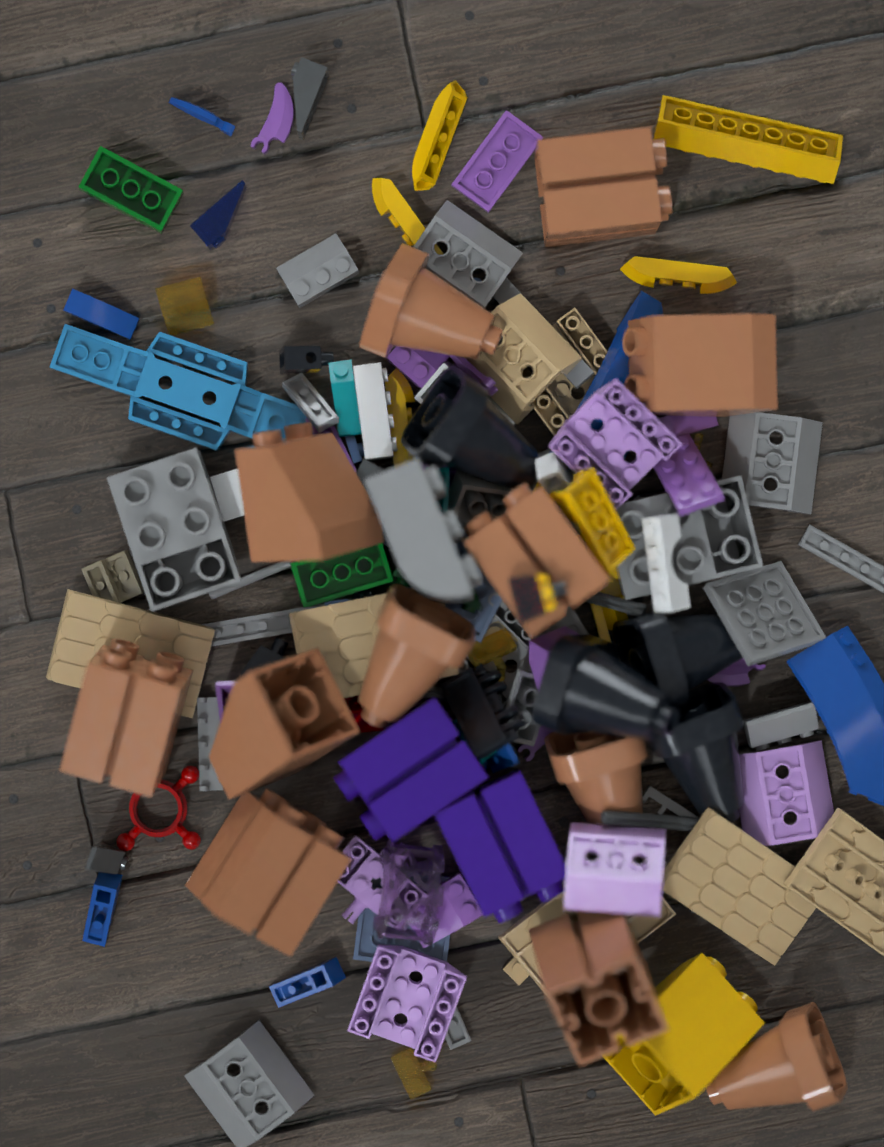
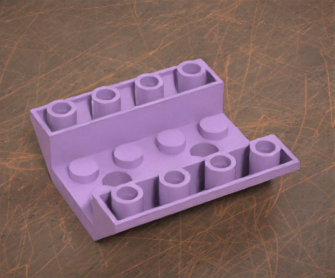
M614 379L598 389L563 423L549 444V447L575 472L594 468L615 510H617L632 495L630 489L662 458L666 461L683 444L617 379ZM596 418L603 420V426L599 430H593L590 427L591 421ZM629 450L636 452V458L632 462H626L623 459L625 452Z
M822 740L784 748L739 754L745 800L744 804L739 808L742 830L764 846L818 837V834L834 813ZM780 765H785L788 768V775L783 779L778 778L775 773L776 768ZM789 811L794 812L796 815V821L792 825H787L783 820L785 813Z
M571 822L564 910L660 917L666 829ZM593 853L598 856V859L594 862H589L585 859V856ZM636 857H642L646 860V863L636 865L633 860Z
M378 945L347 1031L368 1039L372 1033L414 1048L415 1056L436 1063L467 976L446 961L407 947ZM419 971L423 979L415 982L410 978V973ZM402 1013L406 1015L407 1022L404 1024L397 1023L394 1018L396 1014Z

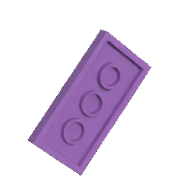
M506 110L451 186L489 213L535 151L537 140H542L544 137Z
M687 433L676 437L683 445L666 461L662 458L653 468L679 516L724 501L720 487L690 434Z

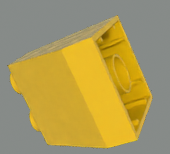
M703 953L682 963L655 987L669 1030L631 1046H627L623 1034H618L616 1037L620 1050L603 1056L655 1116L696 1098L765 1024L756 1014L758 1007L755 1001L746 993L737 992L725 979L726 970L723 965L715 958L706 957Z

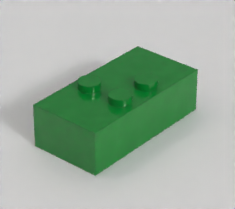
M102 146L99 147L78 186L82 192L161 234L184 194L182 189Z
M382 543L323 560H303L290 563L303 608L393 582Z

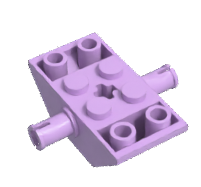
M356 835L342 851L351 861L338 880V883L353 894L355 899L341 915L346 919L353 912L348 919L351 924L354 923L365 908H369L399 932L427 898L428 895L400 871L399 867L413 852L410 848H407L403 854H400L406 847L402 842L389 858L383 857ZM380 877L383 887L373 888L371 879L377 880Z

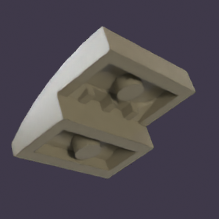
M128 550L81 569L92 596L122 603L145 593Z

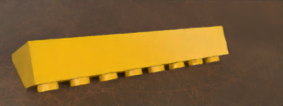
M663 95L653 140L664 139L665 147L679 149L687 153H697L709 158L715 157L732 163L737 162L754 168L759 167L772 170L776 173L782 172L799 178H808L821 183L834 184L841 162L843 135Z

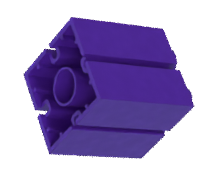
M435 698L430 699L403 717L398 723H394L338 761L342 771L333 776V779L347 800L350 801L357 795H360L369 809L359 815V818L375 840L386 834L389 840L395 841L488 778L465 742L459 743L454 739L459 733Z
M518 768L480 786L482 793L475 795L472 790L461 795L435 813V817L483 916L486 917L494 913L498 923L522 913L524 910L520 900L529 894L537 893L540 901L545 902L565 892V885L562 880L566 878V865Z

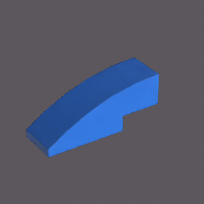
M72 289L64 307L65 312L130 340L140 319L75 289Z

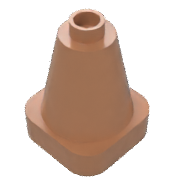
M402 243L379 282L359 347L384 358L388 357L394 346L471 359H478L481 352L493 356L503 333V329L493 325L495 316L426 269L429 259L428 253Z
M392 584L378 609L377 625L379 629L358 698L359 703L364 707L360 714L361 717L373 726L383 729L387 726L388 722L398 723L449 667L461 668L475 643V627L471 622L458 613L400 584Z
M553 731L544 738L557 781L566 784L588 824L604 825L601 822V815L605 810L643 813L641 762L648 756L643 739L590 731L575 734H559Z
M811 1002L786 1011L779 1025L742 1047L706 1086V1091L714 1105L723 1102L728 1110L807 1102L811 1110L816 1111L841 1102L847 1091V1080L824 1018L816 1003Z

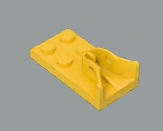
M594 468L577 471L573 475V482L563 491L552 493L549 496L550 499H553L561 506L566 517L577 524L596 562L605 574L611 573L636 549Z

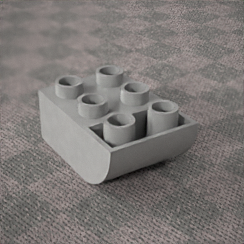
M193 448L107 477L151 612L241 582L235 553L200 450Z
M417 458L365 479L364 481L395 558L409 585L425 598L438 603L461 604L473 601L472 589L482 585V580L472 555L469 554L459 558L454 545L465 540L454 510L452 509L442 514L439 511L436 501L447 496L436 466L433 465L422 469Z
M741 475L716 481L723 493L724 501L679 516L681 538L673 548L672 566L675 575L680 581L691 585L763 567ZM667 493L623 503L616 510L636 548L616 567L622 597L625 600L652 594L642 519L660 514H678Z

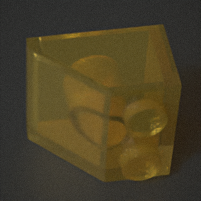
M200 276L155 289L169 335L174 336L214 324L203 280Z

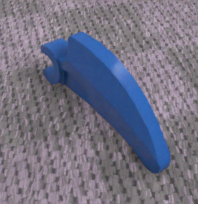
M171 97L169 100L171 105L201 121L218 127L221 132L232 136L235 126L221 120L210 111L181 99Z

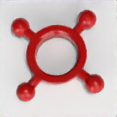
M189 765L184 767L181 772V778L175 784L162 779L158 785V788L166 789L172 793L178 804L177 817L166 828L153 829L145 825L141 821L137 810L138 802L142 795L138 793L132 794L129 803V814L135 826L128 833H122L118 836L116 843L119 849L124 851L131 850L135 845L136 837L141 832L151 837H165L176 832L182 837V843L185 848L194 850L199 847L201 843L199 834L194 831H188L182 825L186 819L188 808L182 789L187 784H193L199 779V770L195 766Z

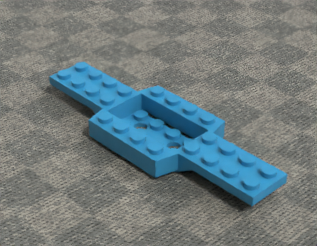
M64 324L50 364L51 369L130 396L128 416L130 421L215 451L219 450L230 432L253 439L252 434L256 432L281 430V437L285 438L284 426L306 423L305 419L307 417L296 404L246 387L247 362L160 331L147 351ZM155 356L160 357V358H163V359H166V360H169V361H171V362H174V363H177V364H180V365H183V366H186V367H189V368H191V369H194V370H197V371H200V372L209 374V375H211V376H214V377H217V378H220V379L229 381V382H231V383H234V385H231V384H228V383L219 381V380H217V379H214V378H211V377H208V376L199 374V373H197V372H194V371H191V370H188V369L179 367V366H177V365H174V364H171V363H168V362L159 360V359L155 358ZM168 376L172 379V386L169 389L164 390L160 388L159 380L161 377ZM211 391L215 393L216 401L214 404L207 405L203 402V395L206 392ZM144 396L219 422L221 427L142 400L139 397Z

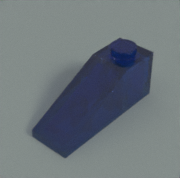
M243 180L190 225L191 229L209 250L212 247L218 248L226 241L224 237L229 232L247 188Z

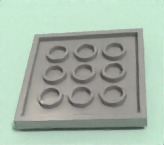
M782 561L706 583L703 587L748 666L812 646L826 638Z

